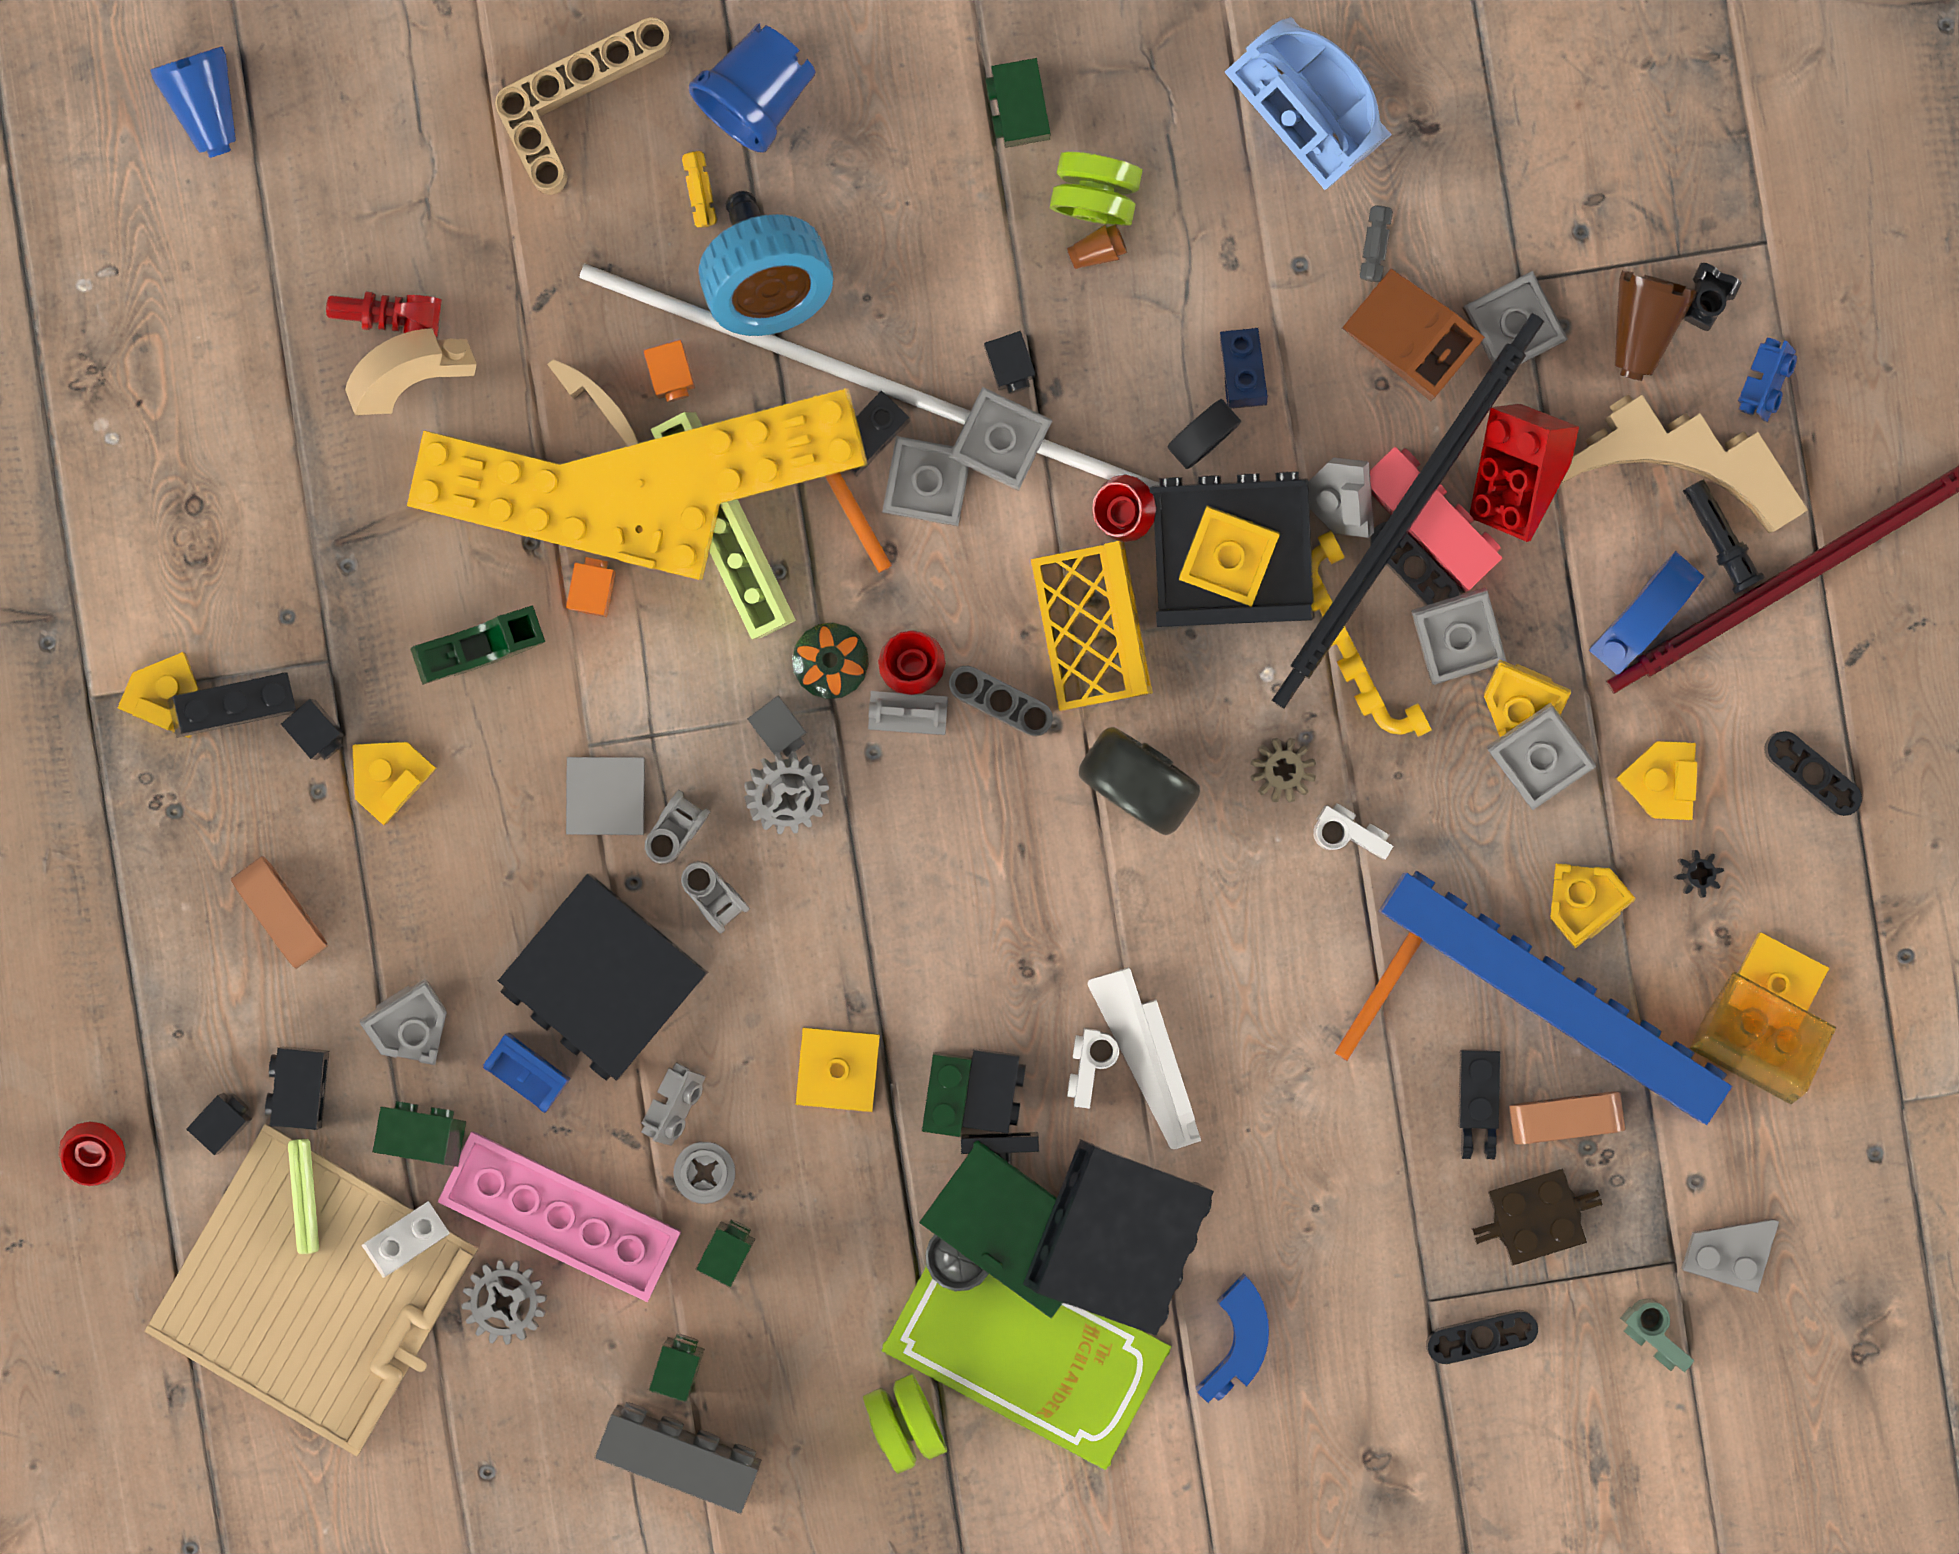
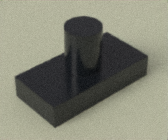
M1038 1132L961 1134V1154H969L977 1140L1011 1165L1012 1153L1039 1152Z

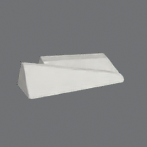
M1129 967L1089 980L1088 987L1171 1149H1178L1200 1142L1201 1138L1195 1123L1194 1114L1157 1000L1154 999L1141 1004Z

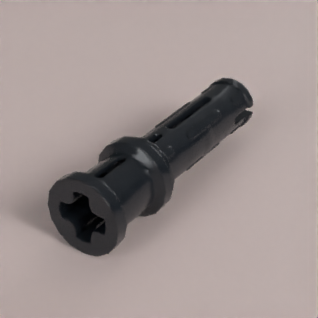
M1705 479L1683 490L1719 554L1716 556L1718 565L1724 566L1734 584L1732 589L1734 594L1764 579V574L1758 573L1747 554L1749 550L1747 544L1739 542L1733 533L1722 510L1711 494Z

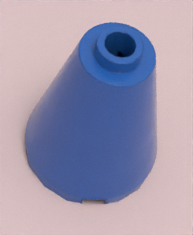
M223 46L151 69L152 79L198 152L207 151L209 158L230 152L229 144L236 141L227 59Z

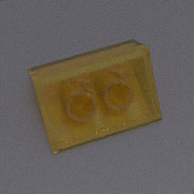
M1733 972L1704 1016L1689 1049L1783 1101L1793 1104L1808 1092L1836 1027L1744 976Z

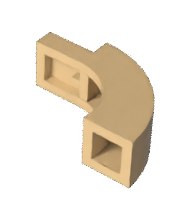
M432 328L410 331L395 336L370 351L354 368L345 390L355 415L392 414L397 398L409 386L428 378L474 376L477 363L467 339L437 340Z

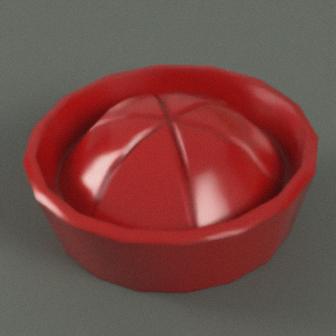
M1125 474L1114 476L1102 485L1094 497L1092 511L1099 529L1112 539L1129 542L1138 540L1147 534L1154 523L1156 506L1154 496L1150 493L1148 485L1138 477Z
M915 630L900 632L890 638L881 649L878 660L879 672L886 685L898 693L907 695L921 694L933 688L943 676L946 664L944 651L938 641L927 633Z
M89 1121L76 1124L66 1131L60 1141L59 1158L63 1171L71 1180L80 1185L97 1186L107 1184L115 1179L124 1167L126 1152L123 1141L113 1129L102 1123Z

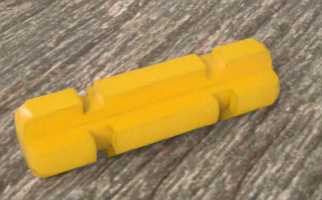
M702 151L689 152L682 156L684 171L689 173V176L685 177L691 207L696 208V211L693 212L694 223L699 228L710 227L717 223L715 208L710 206V203H714L708 172L703 170V167H707L705 156Z

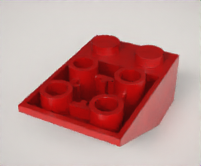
M1523 404L1491 407L1469 513L1473 519L1523 541L1530 542L1572 464L1579 426Z

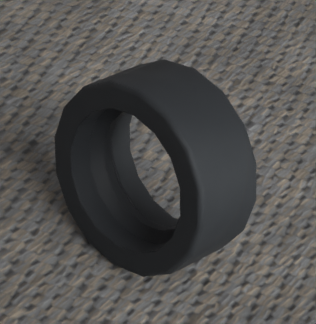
M1220 399L1185 427L1168 444L1167 448L1185 469H1189L1239 426L1241 420L1225 401Z

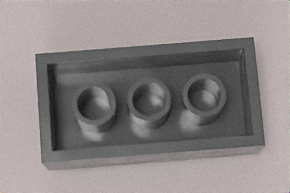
M626 1402L624 1407L621 1405L616 1406L608 1421L595 1459L742 1514L762 1459L755 1457V1450L740 1444H734L733 1448L719 1443L720 1437L704 1430H698L697 1435L682 1429L684 1426L682 1422L667 1416H662L661 1421L646 1415L647 1409L634 1403Z

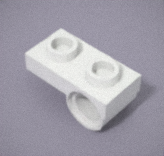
M1337 803L1333 809L1329 806L1323 807L1317 817L1318 821L1313 832L1315 841L1319 846L1328 850H1337L1343 848L1351 840L1379 858H1387L1393 848V845L1386 842L1389 837L1387 833L1370 823L1366 829L1353 822L1356 815ZM1329 821H1335L1342 827V837L1335 844L1326 842L1322 836V828Z
M1084 1028L1083 1036L1076 1035L1073 1058L1080 1059L1078 1075L1070 1074L1067 1097L1074 1098V1107L1090 1109L1095 1068H1109L1118 1059L1119 1047L1117 1042L1111 1035L1100 1032V1030ZM1097 1040H1106L1112 1046V1054L1105 1061H1096L1090 1055L1091 1045Z
M428 1201L365 1242L362 1247L384 1278L450 1233Z

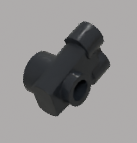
M1700 263L1693 277V281L1696 283L1694 300L1685 314L1684 320L1704 331H1709L1717 317L1724 311L1726 302L1735 299L1741 286V281L1732 275L1720 272L1711 264ZM1701 304L1707 307L1708 312L1702 308Z

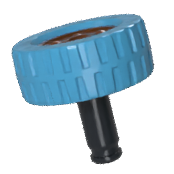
M738 191L731 194L725 206L729 212L732 227L722 232L708 245L699 264V279L710 312L720 326L740 335L763 336L791 329L812 317L825 304L832 291L833 271L824 244L815 228L806 221L789 215L761 216L760 210L756 205L755 196L752 193Z

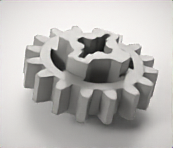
M794 751L790 753L788 759H783L780 752H777L775 754V762L770 763L767 759L763 758L761 759L763 765L761 771L757 769L750 770L753 781L745 782L744 786L748 795L744 798L747 808H750L752 819L754 821L761 819L763 829L767 830L774 824L778 834L783 833L785 826H790L793 833H798V824L803 822L807 827H811L810 817L812 815L822 817L823 811L820 804L829 803L826 792L829 786L826 777H823L821 766H813L809 756L804 757L800 762Z
M499 1259L495 1270L488 1263L482 1266L484 1276L473 1273L470 1278L475 1287H465L463 1293L471 1297L470 1301L462 1304V1309L472 1311V1315L466 1319V1323L477 1322L479 1327L475 1334L479 1336L485 1331L489 1332L490 1343H494L498 1336H503L505 1345H508L512 1341V1334H516L521 1341L527 1337L524 1328L527 1327L535 1331L539 1325L533 1319L534 1316L543 1317L546 1313L545 1310L538 1307V1303L546 1301L547 1295L538 1294L536 1290L543 1284L542 1279L534 1282L530 1280V1276L533 1273L531 1267L524 1273L520 1272V1261L516 1260L510 1268H506L504 1259ZM500 1276L512 1277L522 1284L517 1287L506 1284ZM486 1284L489 1296L487 1302L479 1306L480 1292ZM500 1292L504 1297L511 1295L513 1298V1302L509 1305L510 1311L505 1306L500 1308L496 1306L495 1302L500 1298ZM529 1297V1311L523 1320L520 1312L521 1303ZM494 1317L504 1320L508 1327L496 1326L487 1319Z

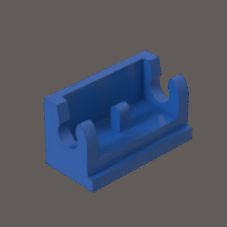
M510 1033L503 1036L483 1064L485 1070L499 1078L544 1113L547 1112L571 1079Z

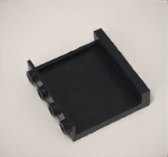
M1299 472L1275 473L1276 480L1260 481V473L1238 474L1237 482L1222 483L1221 475L1198 476V484H1183L1182 477L1159 478V486L1150 487V493H1153L1156 506L1154 529L1158 590L1157 627L1313 620L1315 614L1308 478L1299 479ZM1206 505L1272 529L1280 534L1252 607L1179 580V575Z
M588 873L498 979V982L504 986L500 992L517 1006L523 1002L534 1011L530 1017L546 1031L551 1027L563 1036L560 1043L576 1056L583 1052L593 1061L589 1067L606 1081L612 1077L617 1081L709 972L596 877Z
M1080 1139L1023 1285L1037 1294L1157 1336L1160 1327L1164 1325L1168 1318V1306L1173 1293L1179 1288L1183 1280V1268L1188 1255L1196 1247L1197 1233L1202 1220L1210 1212L1212 1205L1211 1197L1214 1191L1197 1182H1190L1104 1150L1095 1144Z

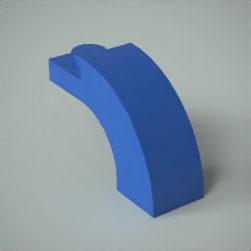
M1675 551L1651 576L1644 588L1622 614L1593 643L1589 651L1615 674H1620L1664 629L1693 594L1705 576Z
M1244 1273L1217 1299L1218 1304L1231 1318L1233 1342L1226 1357L1195 1387L1197 1393L1207 1403L1214 1397L1220 1401L1233 1388L1234 1384L1231 1380L1235 1376L1247 1387L1259 1371L1267 1352L1269 1341L1267 1312L1257 1289Z

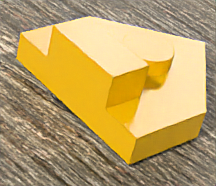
M185 652L132 672L117 708L156 726L175 732L168 700L175 695L200 690Z
M1499 659L1483 694L1499 737H1502L1549 703L1561 715L1571 690L1554 683L1552 678L1520 664L1516 663L1514 666Z
M1655 741L1615 779L1635 798L1652 819L1693 820V801H1696L1697 785L1696 743Z
M409 742L352 745L355 800L382 825H386L437 769Z
M1555 863L1550 919L1575 949L1588 938L1592 939L1621 915V911L1636 900L1634 895L1611 868H1590Z

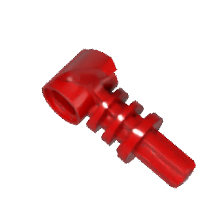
M369 291L365 292L364 299L333 295L328 297L326 315L330 319L362 322V330L369 331L372 329L373 323L379 324L378 330H386V325H392V331L399 332L400 326H404L403 333L432 328L436 338H438L442 302L440 298L407 295L406 303H402L403 297L395 296V302H389L388 295H382L381 301L375 300L376 294Z

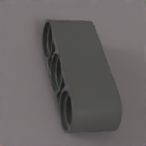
M961 666L955 669L950 676V690L958 700L1033 737L1041 736L1050 729L1053 715L1050 708L1043 702L975 667ZM962 673L973 674L978 681L977 689L971 694H961L955 687L956 679ZM1003 690L1010 694L1012 706L1009 710L997 712L992 709L989 700L996 691ZM1031 708H1039L1046 715V724L1039 730L1030 729L1024 722L1025 713Z

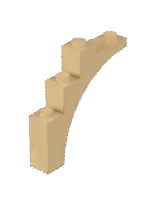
M1628 394L1609 406L1613 413L1606 417L1605 421L1612 430V433L1608 434L1607 430L1603 428L1585 441L1589 447L1577 455L1574 452L1572 464L1562 481L1563 483L1583 472L1612 464L1645 462L1674 466L1701 475L1721 486L1750 509L1768 533L1778 530L1808 511L1759 432L1749 437L1745 431L1741 432L1724 443L1728 448L1725 452L1702 415L1699 413L1690 418L1686 412L1667 425L1671 431L1667 434L1643 395L1633 400Z

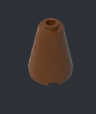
M1622 270L1618 290L1615 366L1622 368L1621 376L1642 381L1644 375H1653L1692 304L1696 290L1685 289L1686 286L1648 275H1644V278L1633 275L1634 272Z

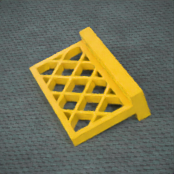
M1116 541L1100 546L1031 559L1059 711L1153 694L1125 543ZM1100 554L1103 570L1095 582H1092L1076 571L1085 557ZM1077 559L1072 567L1063 562ZM1057 563L1069 571L1057 590L1044 582L1043 565ZM1073 575L1091 586L1079 605L1062 594V591ZM1103 579H1105L1106 590L1099 586ZM1046 589L1053 593V596L1051 597L1049 602L1047 598ZM1095 590L1106 596L1109 600L1110 608L1102 620L1084 609ZM1058 597L1076 609L1064 628L1054 622L1050 614V609ZM1080 613L1098 624L1086 643L1069 632V629ZM1111 616L1114 629L1106 624ZM1053 627L1061 632L1056 640ZM1103 628L1116 637L1117 646L1109 658L1091 647ZM1065 635L1083 647L1072 665H1069L1058 656L1057 647ZM1087 651L1106 662L1094 681L1076 670V667ZM1118 653L1121 667L1113 662ZM1060 665L1068 670L1064 677H1062ZM1110 666L1123 674L1124 691L1110 693L1098 685ZM1073 673L1088 683L1090 687L1082 699L1067 702L1064 685ZM1094 689L1104 694L1090 697Z

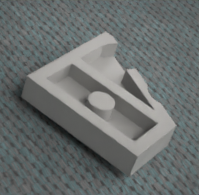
M1766 1219L1755 1223L1737 1224L1720 1229L1692 1232L1681 1269L1758 1293L1779 1221Z

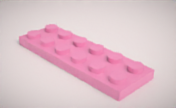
M473 1131L470 1133L460 1154L458 1167L454 1166L438 1200V1203L646 1302L649 1301L682 1232L671 1225Z

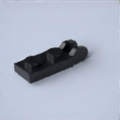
M1460 1050L1458 1127L1461 1128L1462 1159H1471L1473 1154L1472 1128L1485 1129L1484 1154L1486 1159L1495 1160L1496 1129H1499L1500 1051Z

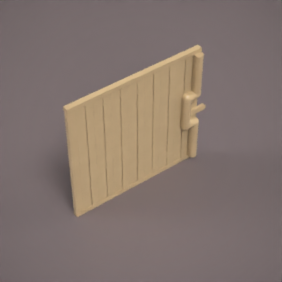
M266 1123L144 1332L351 1454L359 1456L408 1369L411 1367L418 1372L426 1370L427 1363L417 1357V1354L479 1248L449 1231V1235L383 1278L362 1245L414 1210L311 1150L319 1250L311 1254H299L296 1244L288 1143L294 1139Z

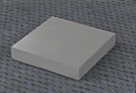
M1533 271L1463 307L1472 327L1485 337L1481 344L1492 365L1506 343H1512L1531 313L1536 314L1545 322L1525 350L1524 354L1526 357L1522 363L1568 340Z
M982 387L949 458L1019 491L1052 420Z
M896 436L882 513L959 526L969 467L949 458L954 446Z
M1486 588L1411 610L1430 681L1433 685L1497 666L1499 659L1507 662Z
M1551 703L1487 746L1490 754L1532 810L1596 767V763Z
M567 757L566 834L644 835L645 758Z

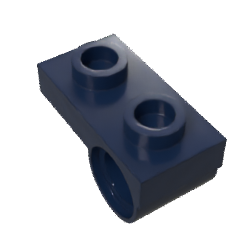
M1250 328L1220 332L1227 405L1231 409L1267 405L1268 395L1259 329Z

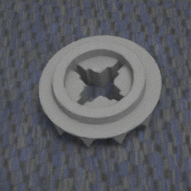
M697 1142L686 1147L676 1159L673 1171L674 1181L678 1190L687 1199L701 1204L713 1203L722 1199L732 1188L735 1181V1164L729 1152L716 1143ZM693 1159L704 1166L709 1163L712 1164L715 1160L718 1162L711 1173L717 1184L716 1186L706 1179L700 1182L697 1181L694 1185L692 1184L698 1173Z

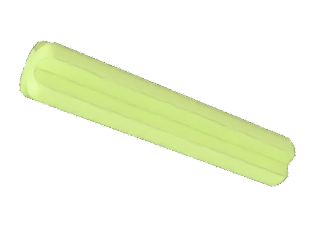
M294 1139L288 1143L297 1251L299 1254H311L319 1250L311 1145L309 1139Z

